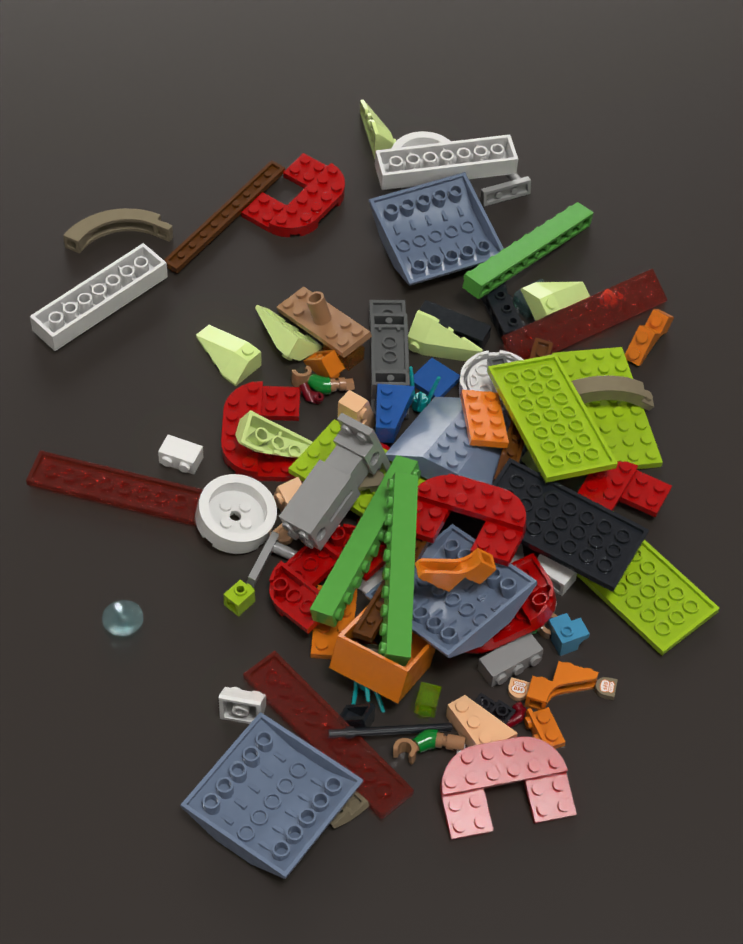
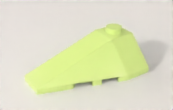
M360 100L361 118L375 159L376 150L391 149L396 139H393L390 130L364 100Z
M535 282L520 289L536 322L591 298L583 282Z
M256 305L255 309L275 346L283 353L282 356L287 360L292 361V359L301 361L323 347L309 335L298 332L299 329L285 322V319L270 309Z
M420 310L417 311L408 334V349L425 356L467 361L475 354L483 352V349L467 338H460L454 334L452 328L448 327L447 329L439 324L440 320Z
M208 325L196 334V338L204 350L209 353L214 365L216 364L222 377L234 386L240 384L261 366V351L243 339L211 325Z
M251 410L240 419L235 434L239 444L255 452L291 458H299L312 444V441Z

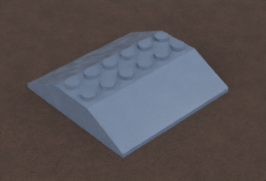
M465 172L369 199L382 244L393 267L409 286L478 266L503 249Z
M434 397L385 454L388 460L392 462L396 455L418 461L419 470H421L420 476L426 479L454 474L492 485L503 448L471 446L469 444L461 398ZM503 413L506 431L508 432L511 420ZM525 443L519 460L520 464L522 463L521 458L528 450Z
M452 524L437 536L434 543H429L421 558L459 559L470 554L476 539ZM495 563L496 571L483 583L478 584L464 578L448 592L418 578L415 567L412 631L448 658L481 647L512 621L537 585V581L511 563L508 567ZM381 582L365 594L366 598L370 601Z
M260 712L180 806L216 841L251 865L286 879L364 780Z

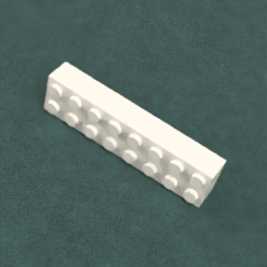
M510 135L376 150L375 168L382 190L418 186L463 172L466 173L468 179L516 174L518 156Z
M144 243L32 314L30 316L32 331L54 351L58 350L168 277L167 263Z

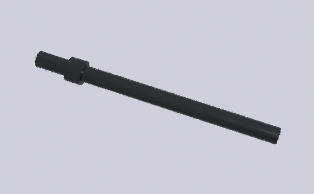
M452 723L362 728L344 726V729H328V738L344 737L345 739H354L355 736L421 733L428 729L445 732L452 731Z

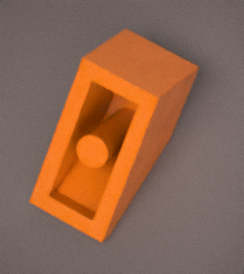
M335 350L317 351L303 360L304 364L308 365L312 371L323 377L337 378L340 376V372L345 369Z

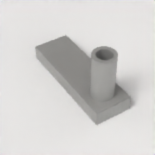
M517 172L516 174H509L507 177L510 181L481 189V204L488 206L528 195L531 192V179L528 176L521 178Z
M274 531L270 534L248 576L247 583L253 588L272 552L288 560L298 552L277 542L279 534Z

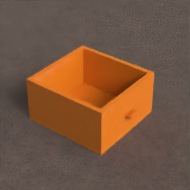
M364 609L338 635L329 668L399 703L428 670L436 648L412 631L411 658L406 666H401L366 648L361 644L377 643L374 640L370 643L353 637L352 632L364 613Z

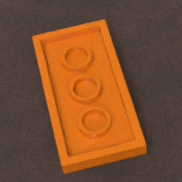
M461 390L460 397L469 444L471 446L508 448L509 440L499 394L491 391Z
M318 585L317 589L321 590L323 585ZM357 588L353 594L351 604L345 608L344 616L341 621H338L336 627L320 623L313 629L311 658L332 659L338 635L355 619Z

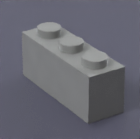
M528 633L479 658L478 671L491 687L497 684L501 685L509 677L521 674L525 668L537 665L542 660L543 648L534 636Z

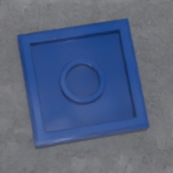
M431 358L414 374V385L417 389L428 395L437 377L440 376L441 379L432 398L444 397L460 381V375L434 358Z

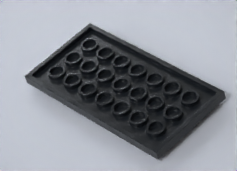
M509 458L492 484L511 491L521 500L525 507L526 532L520 544L612 592L616 589L649 533V529L555 481L545 483L540 473ZM472 517L473 519L481 522L482 524L486 522L484 520Z

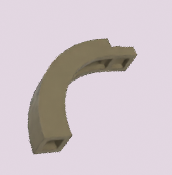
M124 208L107 210L91 215L72 226L63 235L65 248L81 253L86 246L96 239L122 231L148 233L170 242L173 238V228L169 223L161 221L160 214L147 210Z
M593 376L572 381L584 403L600 400H618L635 404L648 411L654 408L651 392L645 390L643 382L621 376Z

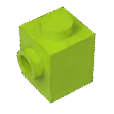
M239 580L223 594L224 606L238 617L255 602L254 588L242 580Z

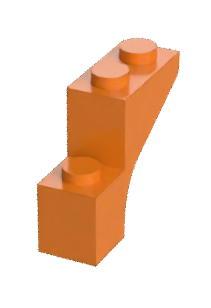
M653 309L646 324L639 325L625 353L626 360L640 366L657 340L667 333L674 317L659 309Z
M479 548L459 559L421 558L415 562L418 578L448 592L464 578L481 584L496 571L493 555Z
M559 661L553 681L544 677L532 676L524 707L541 710L546 708L548 702L557 695L593 689L599 672L591 668L575 666L570 662Z

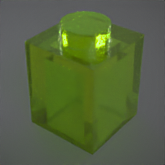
M421 682L415 703L416 714L422 717L435 718L442 686Z

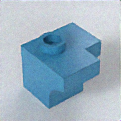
M565 613L548 621L551 630V642L559 656L578 650L580 643L589 638L590 633L581 618L571 621L568 614Z

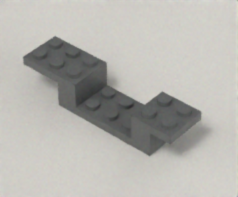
M369 300V322L372 335L370 338L371 409L374 417L377 384L410 386L408 321L405 300ZM409 409L405 418H409Z

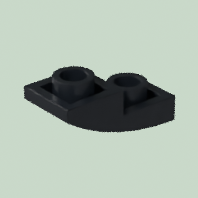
M480 693L474 700L475 703L505 724L516 713L515 709L501 700L495 702L483 693Z

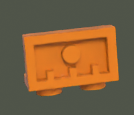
M549 707L535 712L531 708L527 709L524 723L526 728L531 730L533 738L545 741L555 749L565 746V740Z

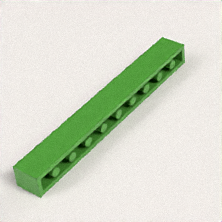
M579 202L569 206L554 218L547 220L540 227H536L529 234H525L518 241H514L507 248H503L498 254L491 256L484 263H480L473 270L466 272L462 288L477 299H480L588 228L594 212Z
M396 455L310 608L313 621L336 627L338 621L342 620L345 608L351 604L356 588L358 589L361 586L362 577L369 571L372 559L378 555L379 547L382 541L384 542V536L388 526H385V518L388 513V508H386V500L389 496V491L387 490L388 479H391L395 472L417 475L419 480L421 470H419L418 461Z
M395 472L387 482L389 496L386 500L388 513L385 518V526H388L384 536V543L387 544V549H385L383 554V561L386 562V567H384L382 573L385 586H383L381 592L384 604H382L380 611L383 623H381L379 630L382 642L379 644L378 653L401 666H406L411 658L418 476Z

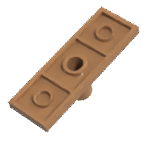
M302 287L277 306L280 314L330 349L335 350L343 358L372 337L369 330L327 303L324 294L319 291L311 292L307 288Z

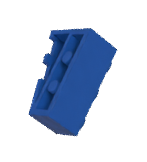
M377 384L375 433L380 442L394 443L408 409L413 402L415 386Z

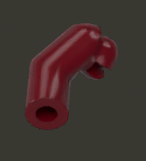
M308 382L299 386L307 402L314 404L323 402L324 395L321 392L311 391Z
M522 702L512 705L516 713L506 724L510 728L519 724L524 719L527 710Z

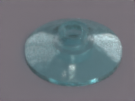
M119 600L111 603L104 610L102 616L103 625L111 634L127 636L136 632L141 627L143 612L136 603L128 600Z

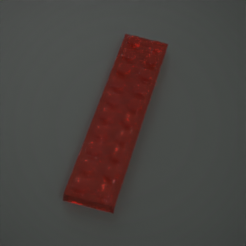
M652 268L506 334L501 338L507 351L521 357L523 360L530 358L535 338L553 343L551 355L668 300Z
M41 450L26 479L27 485L195 526H197L195 520L196 508L203 489Z
M273 651L243 674V678L256 691L266 694V702L308 744L364 780L356 792L368 801L369 807L381 819H384L414 794V789L361 736H355L354 739H345L344 737L328 738V729H344V726L350 725L276 651Z

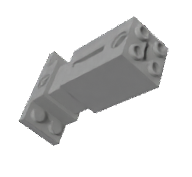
M343 413L337 418L341 425V430L333 440L336 447L325 462L319 459L279 515L283 523L282 526L288 531L287 534L294 540H302L310 549L315 547L321 551L359 497L358 487L367 474L371 473L374 475L380 468L388 471L391 465L374 429Z

